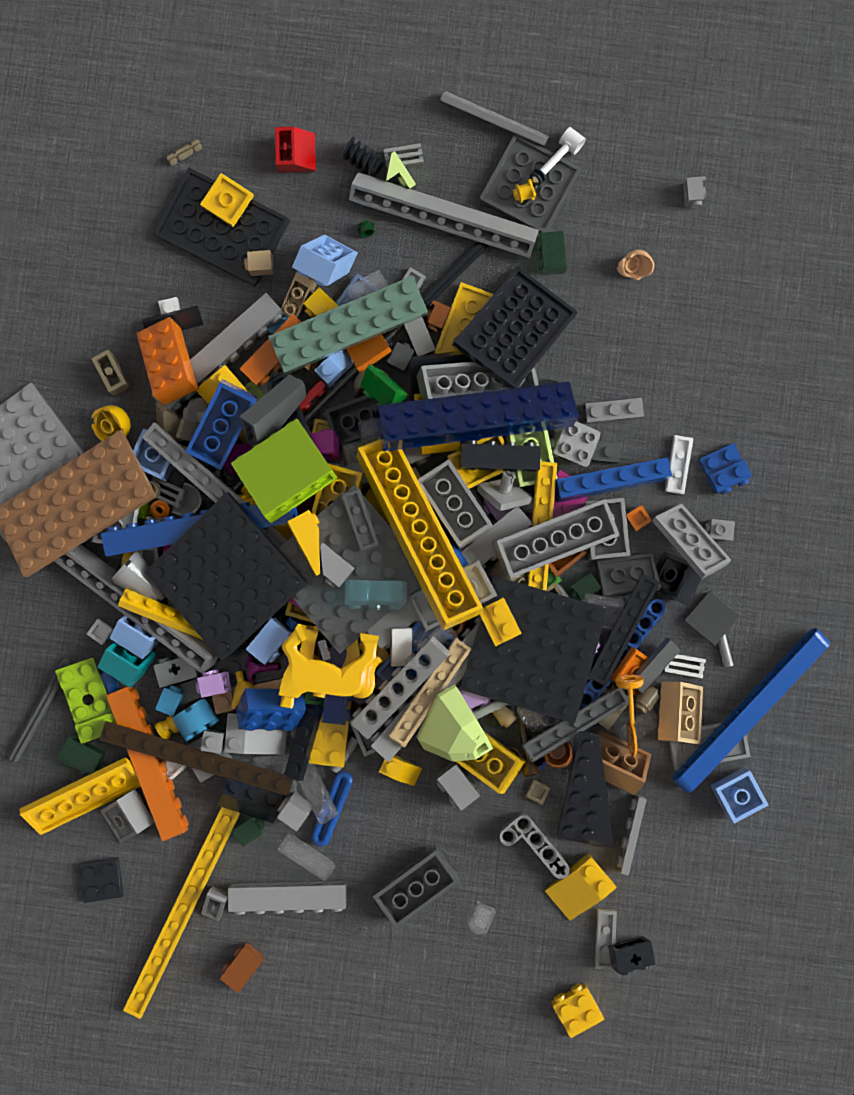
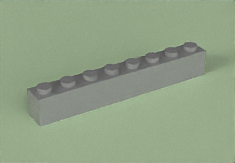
M267 293L190 360L198 387L224 364L227 365L229 362L233 363L236 361L244 349L248 350L252 347L253 341L256 338L263 337L268 332L267 328L272 324L276 325L282 320L283 311ZM197 391L165 406L177 413L181 410L182 404L185 401H190L197 395Z

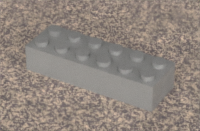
M602 499L492 541L505 577L513 578L620 535L606 499Z

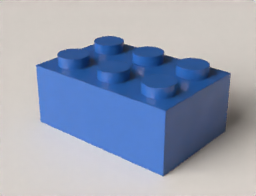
M246 688L236 708L238 729H245L247 731L264 729L266 731L295 730L306 711L304 694L302 693L298 698H295L293 708L280 707L282 698L279 695L280 689Z

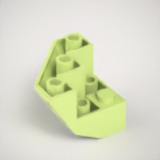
M455 684L437 695L416 736L424 750L453 762L477 759L493 749Z

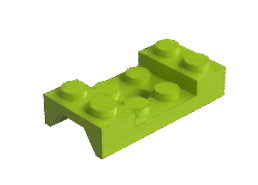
M95 656L55 670L72 713L81 744L99 738L105 721L116 723V720L106 697L108 693L100 676ZM84 695H92L94 697L93 704H85L83 702Z

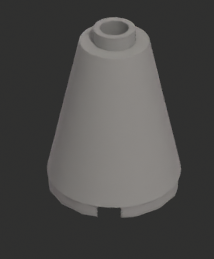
M137 551L110 580L113 584L123 589L126 588L158 602H161L165 597L145 573L149 565Z

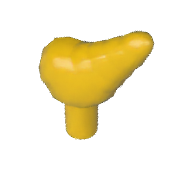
M243 671L235 673L237 685L232 700V709L238 706L245 689L253 688L250 682L245 681Z

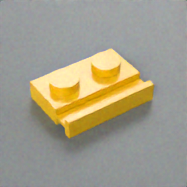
M504 598L481 610L480 616L495 646L522 634Z

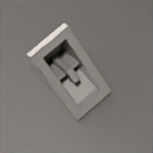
M212 886L206 896L201 914L219 922L228 901V891Z

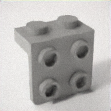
M570 418L558 420L554 427L555 434L550 439L553 457L560 456L583 467L589 466L600 438V432Z

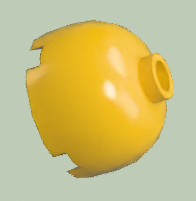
M107 405L95 410L92 414V418H94L92 429L100 441H104L119 430L123 431L126 437L129 434L131 428L130 418L122 408Z

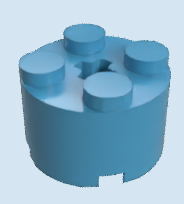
M205 698L172 718L185 742L196 736L194 732L200 734L208 729L207 724L210 727L219 721Z

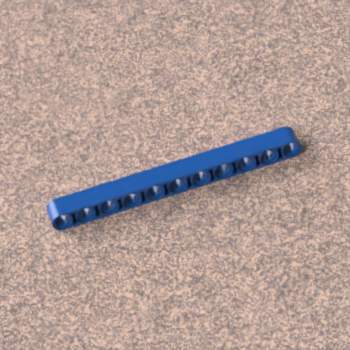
M651 599L642 618H646L648 621L647 627L641 628L640 624H638L634 631L636 641L628 643L624 650L625 654L620 658L613 673L630 648L634 647L637 649L666 610L665 603L662 600ZM655 602L660 607L657 613L651 610V606ZM588 679L584 694H588L590 698L586 704H580L579 710L597 700L612 680L609 679L606 686L601 684L599 688L594 689L592 686L593 679ZM556 719L554 723L551 725V727L561 722L562 720ZM544 758L540 764H536L539 770L547 765Z
M817 628L808 631L675 772L672 777L673 781L685 793L692 792L829 647L830 641Z

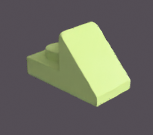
M396 152L391 153L386 181L399 173L400 177H398L401 185L403 187L407 186L409 189L412 188L416 183Z

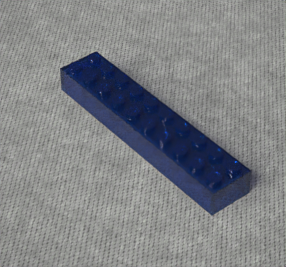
M570 381L378 405L376 412L383 452L573 427L579 417Z

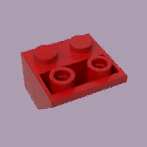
M275 127V154L278 173L316 172L315 133L297 127Z

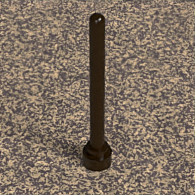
M515 706L523 745L529 741L523 708ZM523 750L526 761L523 768L524 777L538 775V766H536L535 762H530Z

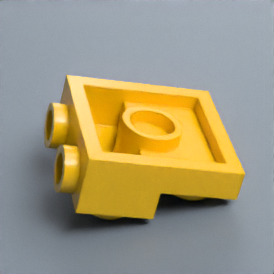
M585 983L574 985L571 991L565 994L560 993L551 1001L570 1038L605 1020Z

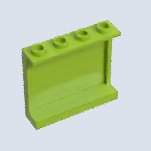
M298 419L289 422L284 428L271 434L269 438L255 445L250 451L239 456L231 463L258 508L270 523H273L337 479V476Z

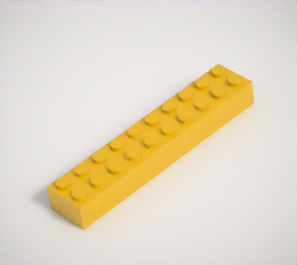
M392 434L359 447L356 458L442 630L444 631L478 616L483 607L395 435Z

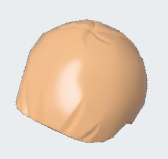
M637 249L629 252L619 262L617 271L624 277L639 280L642 277L651 275L654 270V262L646 251Z

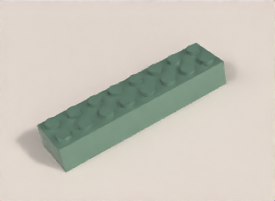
M410 276L268 337L286 375L427 315L428 310L413 276Z

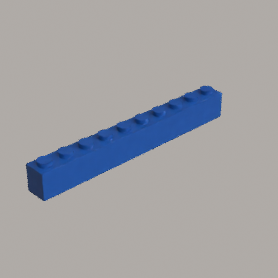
M250 502L240 503L260 528L287 524V521L298 516L297 508L295 507L273 523H270L264 517L257 504L250 506ZM209 509L200 511L201 515L194 516L193 512L181 514V519H175V516L164 517L163 522L159 523L154 519L144 521L145 525L138 526V523L127 524L126 529L120 530L119 526L107 528L108 532L101 533L105 557L174 544Z

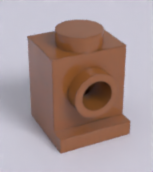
M433 300V310L430 309L426 316L428 321L426 328L431 332L437 333V331L442 332L451 307Z

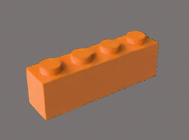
M292 314L275 333L299 324L301 321ZM269 339L240 368L241 372L257 387L260 385L264 386L270 379L269 376L274 371L278 372L282 368Z

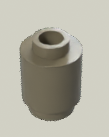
M650 685L643 693L639 692L634 699V709L643 715L650 712L660 698L659 691Z

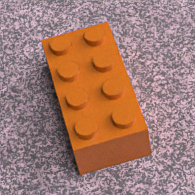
M171 317L136 333L151 390L156 399L163 405H167L198 390L182 330Z

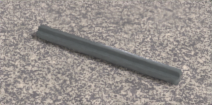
M63 658L57 669L72 665L73 661ZM56 672L8 756L13 762L20 760L60 687Z

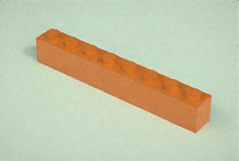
M133 686L131 688L125 687L106 695L117 724L154 735L151 725L147 724L145 719L147 717L146 711L143 706H140L138 701L140 696L136 688L134 689ZM127 749L162 841L186 832L189 822L187 817L181 812L182 804L180 799L174 794V783L172 779H168L166 773L168 769L165 761H162L161 758Z

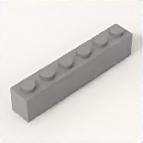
M347 881L231 884L228 888V912H234L235 915H242L247 911H253L254 914H263L265 911H273L275 914L284 913V910H292L293 913L312 910V912L318 913L323 912V909L341 912L347 906Z

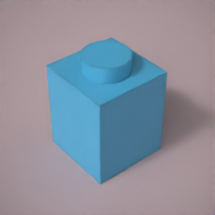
M175 685L164 687L155 710L173 717L176 716L186 693L181 692L182 688Z

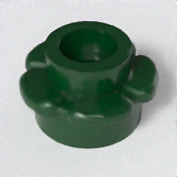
M368 220L362 221L357 227V232H359L362 238H368L375 233V224Z

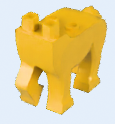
M298 624L292 634L282 644V649L288 658L289 665L280 685L279 695L282 696L280 707L293 708L295 698L308 691L313 692V696L325 698L326 694L354 696L356 698H366L371 695L375 687L374 672L377 665L382 662V659L376 656L379 636L360 633V641L363 645L362 655L360 656L357 639L346 648L345 662L342 668H339L333 663L313 659L319 629L316 626ZM301 643V648L299 652L297 646Z

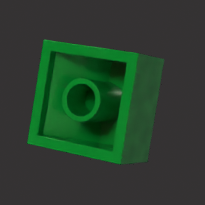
M370 364L367 366L360 384L365 389L363 393L371 400L375 398L379 402L377 405L385 412L388 410L395 412L409 394L380 369Z

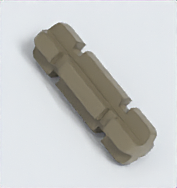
M198 139L191 141L190 145L187 143L175 150L174 154H168L166 158L170 165H175L178 163V160L182 161L194 154V151L198 152L201 150L202 145Z

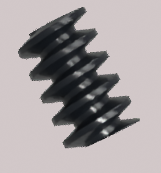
M352 137L345 147L343 159L349 160V163L352 165L356 164L357 169L362 168L363 173L368 172V176L374 177L384 166L386 158L379 161V153L373 157V149L367 152L368 146L365 145L363 148H360L362 142L358 141L355 144V137Z

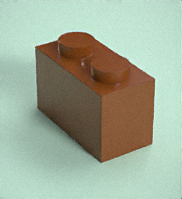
M247 942L243 947L238 946L233 953L235 958L231 963L227 961L220 970L222 972L220 980L237 993L240 992L265 957Z

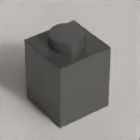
M397 342L387 361V365L405 374L411 363V357L415 355V350L408 343L403 342L401 344Z

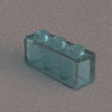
M345 580V604L349 605L350 609H361V605H369V609H382V605H390V609H402V606H406L407 581Z

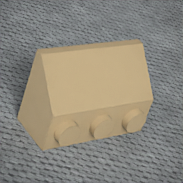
M661 682L658 740L700 745L703 687L684 682Z

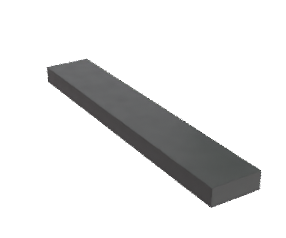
M616 687L580 709L575 724L562 720L524 743L521 747L530 762L533 763L577 736L580 731H585L627 705L628 698L621 688Z

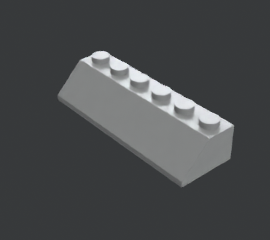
M475 362L421 366L417 374L420 394L428 404L540 393L535 367L515 392Z

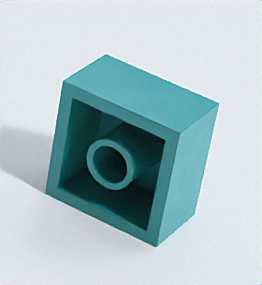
M114 642L105 650L98 668L131 688L149 670L156 653L151 651L141 659Z

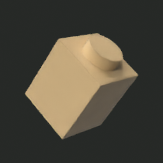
M270 250L247 252V258L244 259L245 270H248L251 276L274 274L273 255Z

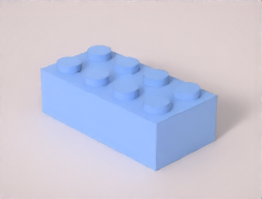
M323 235L301 245L292 267L297 270L298 274L315 279L314 282L316 284L328 286L350 272L358 252L327 235Z

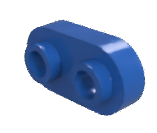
M289 616L286 625L288 630L293 632L298 624L308 625L309 622Z

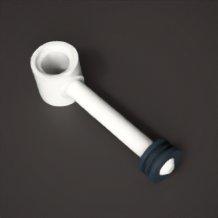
M569 127L559 141L562 147L541 169L536 168L529 175L532 183L540 186L546 180L548 171L567 152L575 155L584 145L586 138Z

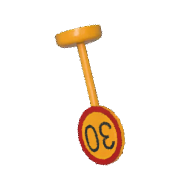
M623 675L616 678V685L621 689H628L630 721L627 723V741L631 755L636 757L637 737L634 728L633 689L640 688L643 685V677L639 675Z

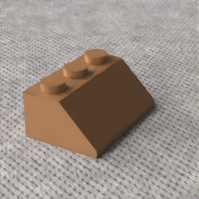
M599 729L597 734L600 737L605 781L636 795L645 784L652 754L637 747V755L633 757L627 742Z

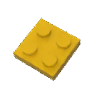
M221 173L200 205L208 212L234 227L254 195Z

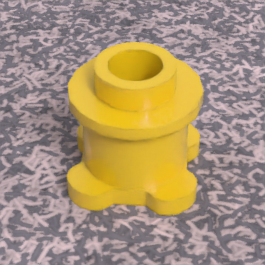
M527 179L528 182L525 184L515 185L513 195L516 201L519 200L520 203H523V200L529 198L532 201L535 200L536 192L531 179Z

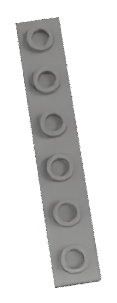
M434 636L430 640L426 638L418 646L420 648L417 654L412 652L405 660L407 664L403 668L399 666L391 674L394 678L390 682L385 680L378 688L380 692L377 695L373 693L365 701L368 705L364 709L359 707L352 715L354 719L350 724L367 740L451 653ZM421 655H427L430 658V663H424ZM408 669L415 670L417 676H410L408 674ZM395 683H400L403 686V690H397ZM381 697H387L390 700V704L383 703ZM369 710L374 711V712L376 713L377 717H376V718L371 717V716L369 715L368 711H369Z

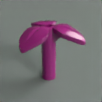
M249 653L246 661L247 677L252 685L256 684L253 679L255 673L277 671L279 668L278 663H267L264 665L252 662L253 655Z

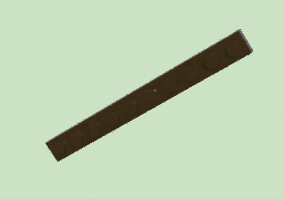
M105 721L99 739L224 778H231L284 796L289 795L293 778L285 774L212 752L201 751L199 748L109 721Z

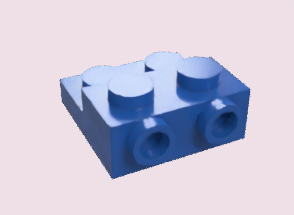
M735 443L698 459L714 494L721 492V495L731 491V486L738 484L740 487L749 483L748 478L752 477L745 459L742 460Z

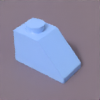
M343 350L327 357L314 371L330 388L354 365V362L349 353Z

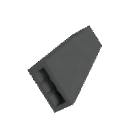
M289 374L239 416L246 443L254 447L269 438L271 434L278 432L306 398L305 384L301 379H296Z

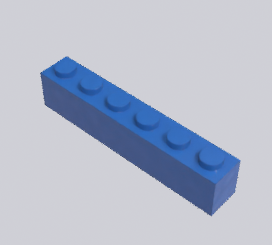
M668 457L556 479V503L666 481L672 477Z

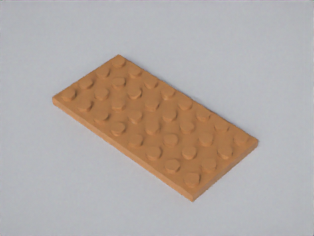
M119 430L0 506V528L23 577H29L157 496L124 432Z

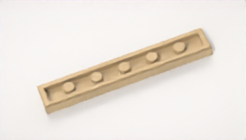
M457 638L453 640L447 649L451 652L449 656L427 678L388 735V737L404 748L429 713L437 695L444 691L472 650V648Z

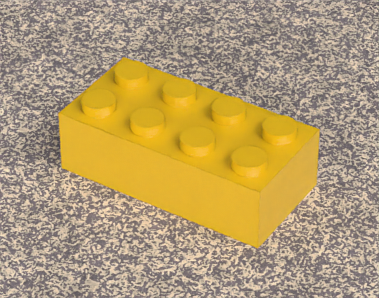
M484 731L493 749L477 759L456 762L494 791L504 794L526 761Z

